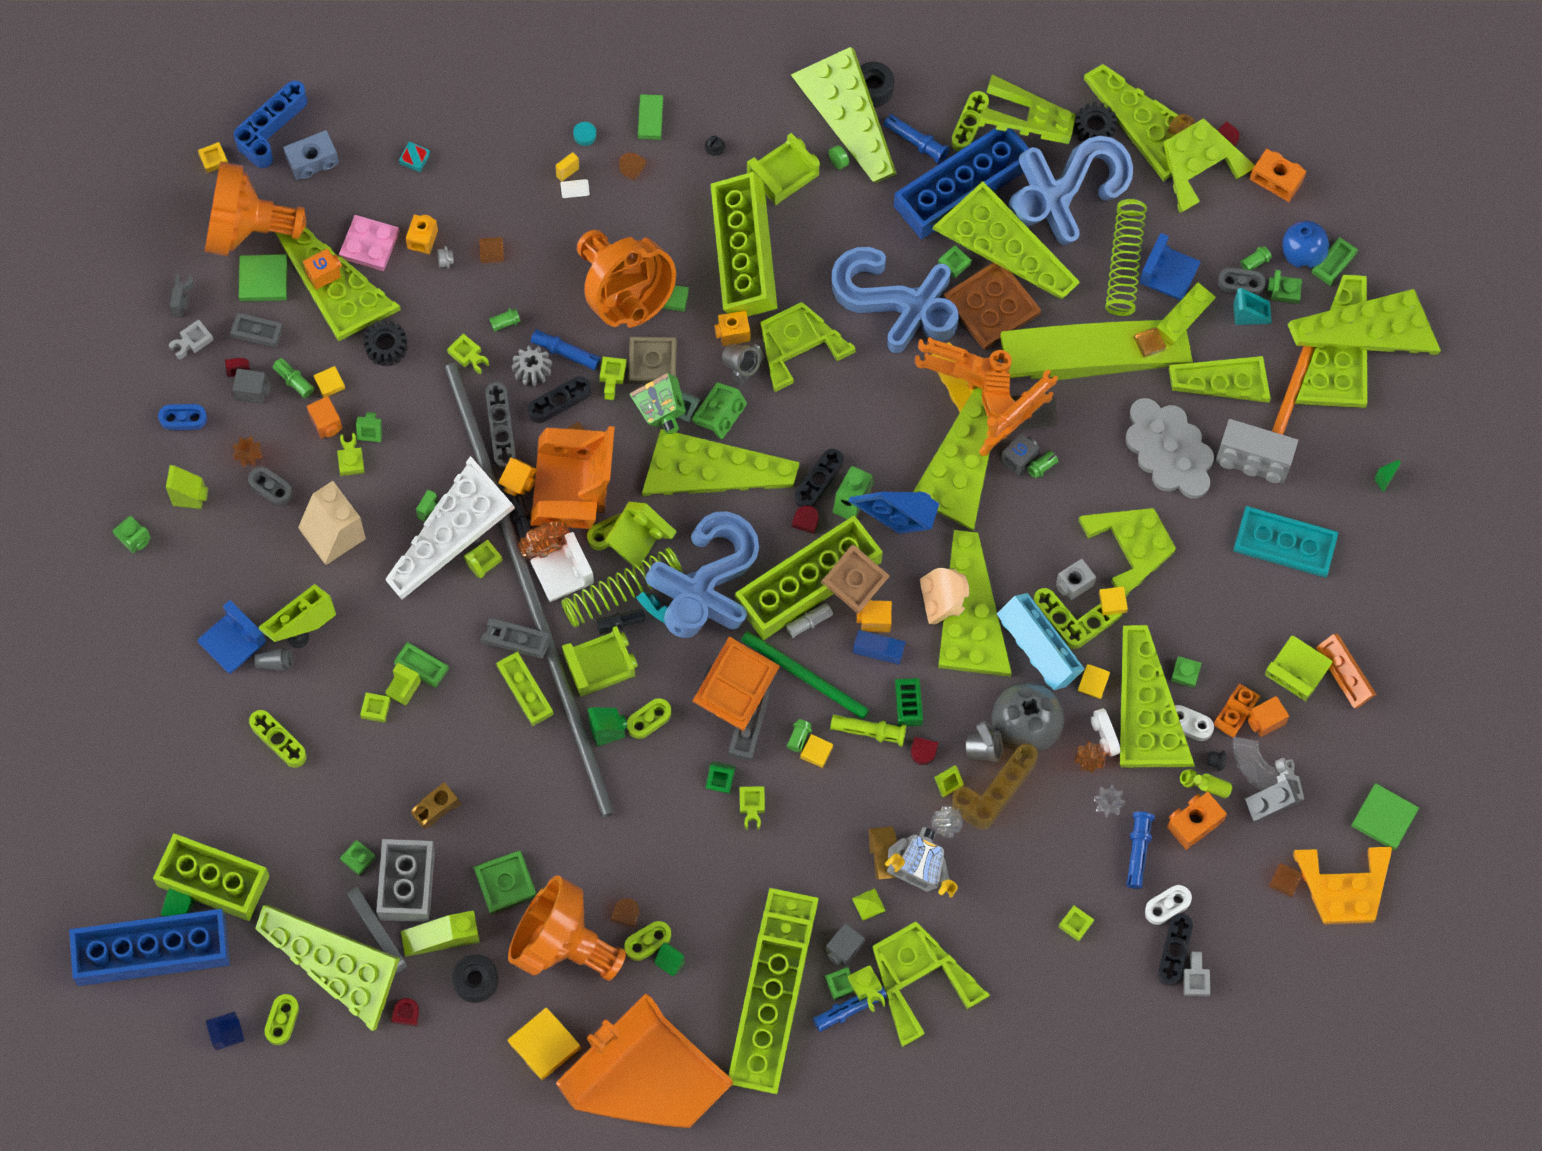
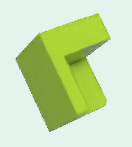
M397 663L393 669L394 679L385 694L406 706L421 680L419 673Z

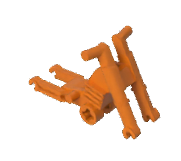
M931 337L928 338L927 345L923 343L922 339L919 340L918 348L925 355L924 361L920 359L919 355H916L915 365L917 367L927 368L954 378H962L968 382V388L971 390L977 387L982 389V404L989 417L987 419V436L989 437L985 439V443L979 450L982 456H987L996 444L1010 435L1026 419H1030L1040 406L1052 400L1053 392H1049L1047 395L1044 394L1057 383L1058 376H1053L1052 379L1049 378L1051 370H1046L1043 373V377L1027 392H1023L1022 396L1015 402L1009 393V370L1012 358L1008 352L996 350L989 358H982L969 353L965 349L934 340ZM928 353H931V354H934V355H937V356H940V357H943V358H946V359H949V360L956 361V363L951 362V361H948V360H945V359H942V358H939V357H936V356L929 355ZM998 359L1003 360V363L997 362Z

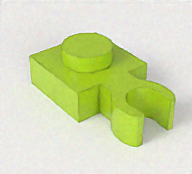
M464 333L447 349L448 354L463 367H466L469 363L472 364L475 372L478 374L482 373L481 368L477 366L479 363L489 366L488 359L478 355L481 352V348Z
M352 433L353 439L351 442H345L343 434L340 436L341 445L344 450L337 451L341 476L365 473L361 447L355 448L357 440L354 433Z
M764 786L739 787L740 814L747 813L744 827L748 830V823L755 821L757 823V830H759L761 820L757 813H765Z
M870 965L848 976V981L859 1000L867 997L868 1007L872 1012L875 1011L872 1004L874 1001H880L882 1006L885 1007L884 997L878 993V991L882 990V985Z

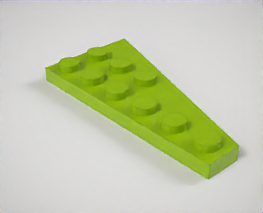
M1104 64L1086 73L1084 81L1098 99L1105 104V108L1109 106L1111 107V112H1115V118H1117L1119 126L1164 182L1172 177L1163 142L1190 125L1185 123L1182 117L1157 100L1153 101L1144 95L1145 92L1141 89L1132 87L1125 82V78Z
M983 181L932 228L1061 300L1080 283Z
M306 227L299 240L293 239L292 235L274 232L338 342L373 325L374 322H379L401 310L400 305L390 300L382 290L377 289L364 275L338 255L337 257L342 264V267L339 268L341 277L316 290L305 272L303 261L327 248L332 256L335 253L327 244H323Z
M1414 289L1295 319L1288 323L1296 346H1338L1340 349L1356 347L1359 350L1395 352L1396 350L1409 351V353L1416 354L1418 352H1429L1431 355H1438L1441 352Z
M1148 625L1123 626L1121 768L1195 767Z

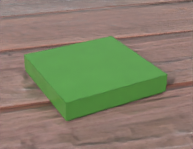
M287 254L240 256L239 300H287Z
M1375 783L1351 826L1385 846L1392 847V850L1395 851L1419 807Z
M521 850L473 867L490 915L533 900L537 895Z

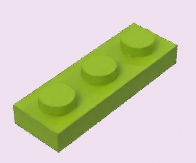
M1198 282L1154 331L1169 344L1173 345L1216 297Z
M518 651L496 663L497 668L532 726L554 715L552 708Z

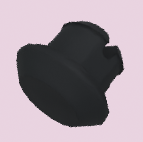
M713 135L706 141L705 150L712 156L720 155L725 150V143L721 138Z
M307 632L287 638L288 643L294 648H302L309 642V634Z
M1224 750L1221 753L1211 751L1207 764L1217 767L1218 772L1223 770L1227 758L1226 752Z

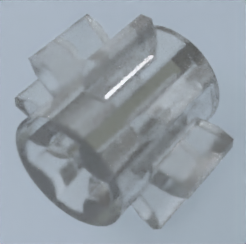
M1113 785L1106 790L1100 787L1099 793L1101 796L1097 795L1094 797V802L1099 803L1096 811L1104 812L1106 817L1113 812L1119 815L1120 809L1118 806L1122 807L1125 805V800L1120 799L1123 791L1113 789ZM1107 798H1111L1112 804L1107 803Z
M942 806L941 811H935L932 818V826L936 830V834H942L946 838H953V833H959L963 825V819L959 814V810H952L950 806Z

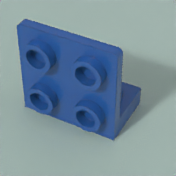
M1160 233L1143 268L1139 284L1181 301L1188 291L1200 261L1170 249V246L1167 245L1169 236Z
M229 600L223 605L226 615L198 639V643L228 674H231L266 643V640L259 628Z

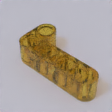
M1031 744L1020 745L982 796L967 787L956 789L951 802L953 811L976 828L988 829L1034 769L1038 758L1037 749ZM1026 756H1029L1030 759L1027 758L1021 767L1020 763L1022 757L1024 758ZM1013 773L1018 779L1010 781L1005 775ZM994 792H999L1004 796V798L1001 800H996L992 797L991 794ZM965 797L970 803L961 805L957 802V799ZM985 811L990 817L988 819H981L977 813Z

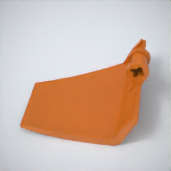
M644 994L614 1025L605 1019L601 1023L602 1026L593 1035L590 1034L587 1037L592 1047L556 1082L566 1100L575 1110L628 1121L690 1128L733 1085L732 1079L663 1016L654 1000L648 994Z

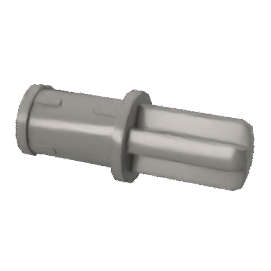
M825 603L808 613L803 612V616L786 624L785 627L793 639L810 628L813 630L815 625L833 615L832 609Z

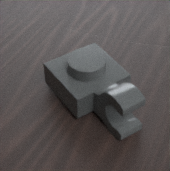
M180 274L175 276L176 284L173 286L169 306L173 317L182 318L184 309H188L189 296L185 293L194 286L192 275H189V279L185 283L181 282Z

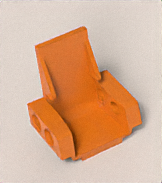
M608 426L605 432L546 428L541 433L538 440L537 471L530 525L591 529L596 521V512L605 513L607 485L611 475L614 426Z

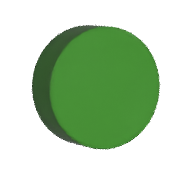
M837 145L829 149L830 160L838 170L848 166V156L841 146Z

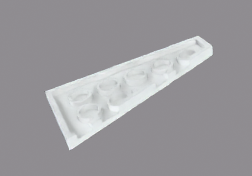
M471 456L467 460V466L462 473L458 474L454 479V484L449 492L443 495L423 524L425 527L412 540V545L405 556H401L385 579L401 599L405 598L515 509L513 504Z

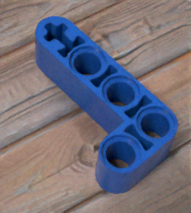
M291 81L287 83L235 129L234 138L237 149L258 168H267L273 162L271 147L267 140L307 105L308 100L305 87L301 82ZM261 123H267L264 126H258ZM244 138H250L247 141H241ZM260 152H266L263 155H257Z

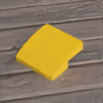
M547 1008L542 1010L507 1040L510 1046L525 1060L528 1067L542 1081L581 1049L578 1042Z

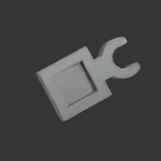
M197 320L180 332L181 340H173L168 346L171 351L175 348H181L176 353L177 359L180 360L186 356L189 349L196 353L214 339L201 321Z
M1285 758L1276 760V769L1280 773V776H1277L1278 783L1286 779L1292 780L1299 801L1304 800L1299 776L1294 775L1295 765L1293 760L1289 759L1286 761Z

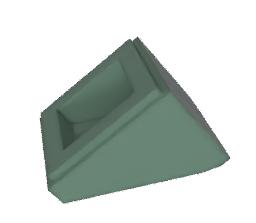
M681 390L685 413L678 418L690 422L702 399Z

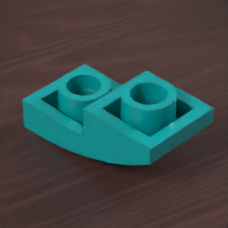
M642 592L636 597L650 614L665 623L664 616L669 606L665 605L660 608L659 606L662 604L654 593Z

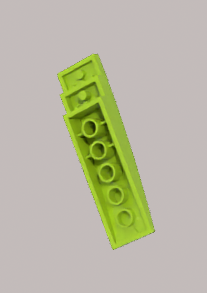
M1162 320L1050 326L1002 331L1000 334L1002 349L1008 352L1012 358L1009 370L1010 378L1030 376V380L1043 377V373L1046 370H1051L1050 377L1058 376L1057 380L1193 363L1187 330L1171 345L1154 331Z
M769 888L729 1071V1077L732 1079L734 1086L776 1095L778 1093L819 900L817 897Z

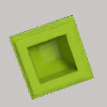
M956 765L934 777L942 797L964 786Z
M875 888L852 898L862 921L886 911Z

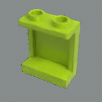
M790 133L787 135V141L759 161L755 157L747 162V173L754 172L764 182L766 196L774 205H777L818 177L820 162L814 154H810L806 150L804 142L799 137L796 138Z
M617 626L612 628V633L575 647L571 643L562 646L563 656L580 697L635 677V668L638 667L633 653L628 654L626 646L629 645L624 632H619Z

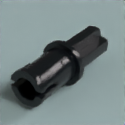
M517 495L518 501L513 496L509 499L515 507L512 510V522L517 526L521 541L528 543L535 538L532 526L530 525L531 515L527 513L523 496Z
M642 608L624 613L617 611V614L596 619L599 633L602 634L611 631L616 626L618 629L624 630L623 627L644 622L645 615Z

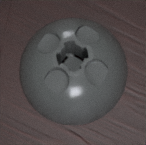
M1023 682L1010 686L997 698L992 710L993 729L1001 733L1003 744L1018 752L1036 753L1049 748L1058 740L1064 728L1065 716L1060 700L1049 688L1038 683Z

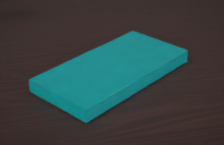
M1245 506L1233 552L1327 578L1339 532Z

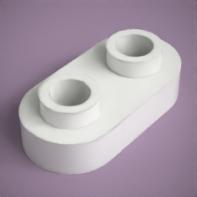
M1175 705L1177 714L1183 716L1180 723L1185 736L1197 741H1205L1211 737L1214 724L1208 716L1187 707ZM1198 724H1204L1206 729L1198 728Z
M1102 708L1094 711V717H1091V724L1094 731H1099L1101 736L1099 743L1104 754L1107 753L1110 757L1120 754L1119 742L1106 710Z
M1182 885L1169 888L1147 903L1145 917L1152 924L1160 925L1189 907L1192 900L1191 892ZM1174 897H1180L1182 903H1176ZM1154 909L1160 910L1161 913H1162V915H1160V916L1154 915V914H1153V910H1154Z

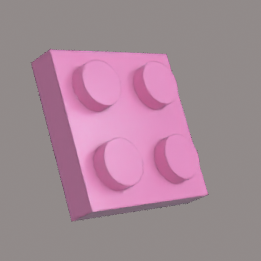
M354 215L339 257L341 256L349 262L384 271L400 232L399 227Z

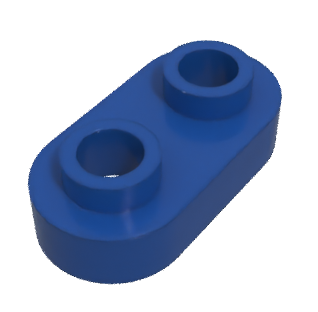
M170 404L160 409L158 419L161 426L167 430H198L205 426L207 414L205 409L198 404ZM170 417H175L174 421H168ZM193 417H199L197 421H192Z

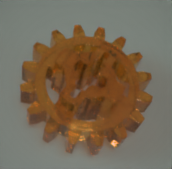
M562 521L558 523L552 522L551 524L549 522L542 523L539 527L528 531L527 537L521 538V542L518 543L519 549L524 558L530 559L533 556L534 558L537 556L545 558L562 548V543H565L564 535L569 534L570 531L566 523H562Z

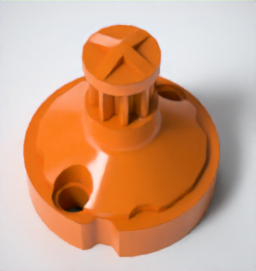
M220 161L204 252L228 256L229 251H234L252 232L268 234V231L292 235L293 239L299 240L306 227L304 207L297 206L296 209L274 205V201L258 198L247 172H243L244 166Z
M596 229L586 232L580 238L577 244V252L585 261H589L592 264L585 281V298L590 308L605 323L612 327H617L624 323L629 328L635 327L651 319L664 307L675 286L676 268L672 258L656 242L646 237L641 241L635 240L633 237H627L611 245L607 236Z
M557 875L550 879L547 886L537 893L524 913L512 938L508 952V961L534 976L567 958L578 965H587L601 973V978L610 981L621 969L626 957V951L619 946L614 948L598 939L596 933L585 927L583 889Z

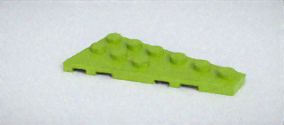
M849 47L791 74L873 182L878 183L897 174L854 48Z
M1343 275L1330 310L1367 301V276ZM1338 346L1316 347L1295 404L1366 408L1367 350H1359L1356 347H1348L1347 349H1340Z
M979 387L973 390L913 491L925 492L931 495V498L939 503L937 513L973 532L989 454L982 456L979 453V450L985 443V439L989 437L987 436V419L989 417L982 404V389Z
M661 429L642 496L661 493L673 495V493L688 492L689 494L725 492L728 489H739L742 491L761 487L764 489L792 488L795 484L800 462L676 432L666 434L665 430Z
M954 530L949 569H956V571L966 576L969 585V596L964 597L962 607L965 609L959 616L950 615L943 621L938 668L1011 677L1012 673L979 534L977 532Z
M263 905L255 929L275 947L280 948L291 957V961L307 971V974L330 995L346 1005L354 1016L361 1018L372 1031L376 1030L400 958L270 905Z

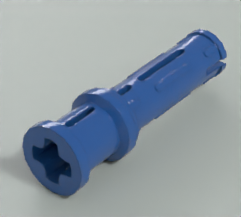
M893 114L886 118L883 126L918 147L919 153L932 157L937 164L942 163L947 157L950 147L938 143L932 135L925 136Z
M1134 812L1132 816L1135 820L1133 832L1130 833L1132 851L1126 886L1133 889H1141L1143 886L1148 844L1152 841L1150 832L1155 815L1148 812Z

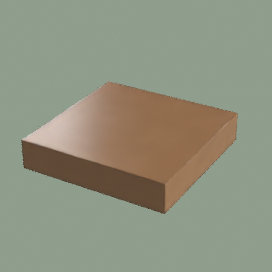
M852 544L823 578L821 583L858 614L889 578V575Z

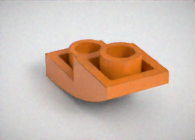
M1239 683L1213 723L1214 726L1234 738L1249 716L1251 709L1258 702L1260 695Z

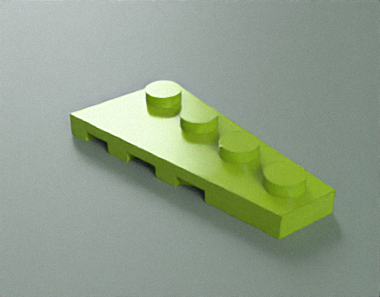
M1263 356L1169 365L1172 391L1269 403L1271 400Z

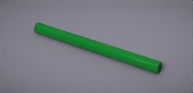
M747 631L742 637V642L861 719H864L869 713L870 709L751 632Z

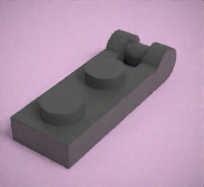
M489 618L486 624L487 631L482 634L480 642L490 647L496 646L543 659L551 636L546 632ZM501 631L499 637L495 636L496 632Z

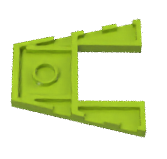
M991 75L986 93L1030 107L1027 121L983 107L978 126L984 127L985 123L996 125V130L1006 131L1007 128L1020 130L1019 134L1028 136L1029 132L1041 134L1040 139L1069 144L1076 114L995 75Z
M916 921L872 947L902 1048L925 1034L899 991L942 967L967 1010L990 996Z

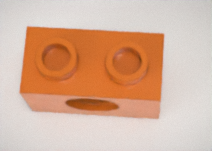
M1266 149L1252 169L1249 180L1290 202L1303 183L1307 171L1299 164L1286 160L1278 152ZM1275 172H1280V173H1282L1283 175H1282V176L1277 175Z
M1206 792L1203 796L1197 794L1188 802L1189 806L1183 811L1179 808L1169 816L1170 821L1167 829L1185 850L1189 849L1223 823L1227 816V813L1209 792ZM1197 815L1200 817L1201 822L1194 823L1190 820L1189 816Z

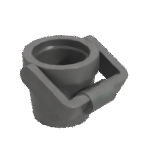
M730 344L722 353L724 365L733 370L734 381L740 385H744L749 377L758 370L764 358L762 350L757 344L753 346Z
M985 721L977 724L979 733L970 734L967 737L966 752L968 758L990 761L992 763L1000 762L1004 753L1001 733L995 731Z

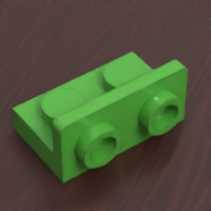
M717 382L692 417L695 425L713 430L718 438L723 439L738 416L743 412L747 402L739 389Z

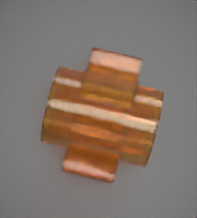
M252 436L249 438L239 437L240 441L232 445L235 451L233 454L234 460L240 459L243 467L246 464L254 466L257 458H262L261 452L258 451L262 448L260 442L254 443Z
M1088 741L1084 747L1078 746L1075 762L1080 763L1081 771L1085 770L1094 773V770L1097 768L1103 769V760L1106 758V752H1101V744Z

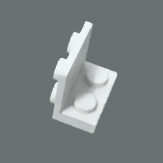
M573 532L564 535L565 545L531 559V565L550 602L594 584L593 572Z

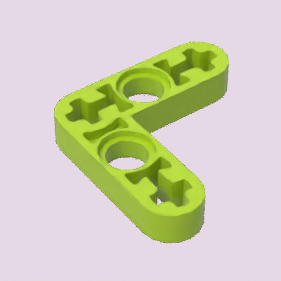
M1041 588L1037 590L1033 601L1071 649H1078L1118 621L1123 614L1106 615V618H1104L1100 603L1076 620L1050 589ZM1040 596L1049 598L1048 604L1053 608L1050 613H1047L1049 606L1045 602L1039 603ZM1061 613L1066 617V621L1063 624H1057L1053 620V615ZM1096 618L1099 620L1100 626L1096 629L1090 628L1087 625V620ZM1069 630L1074 635L1079 634V641L1076 639L1070 640L1071 633Z

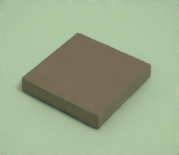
M630 337L629 383H650L666 373L676 376L677 337Z

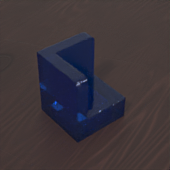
M236 1012L206 1020L210 1039L215 1050L244 1042L245 1038Z

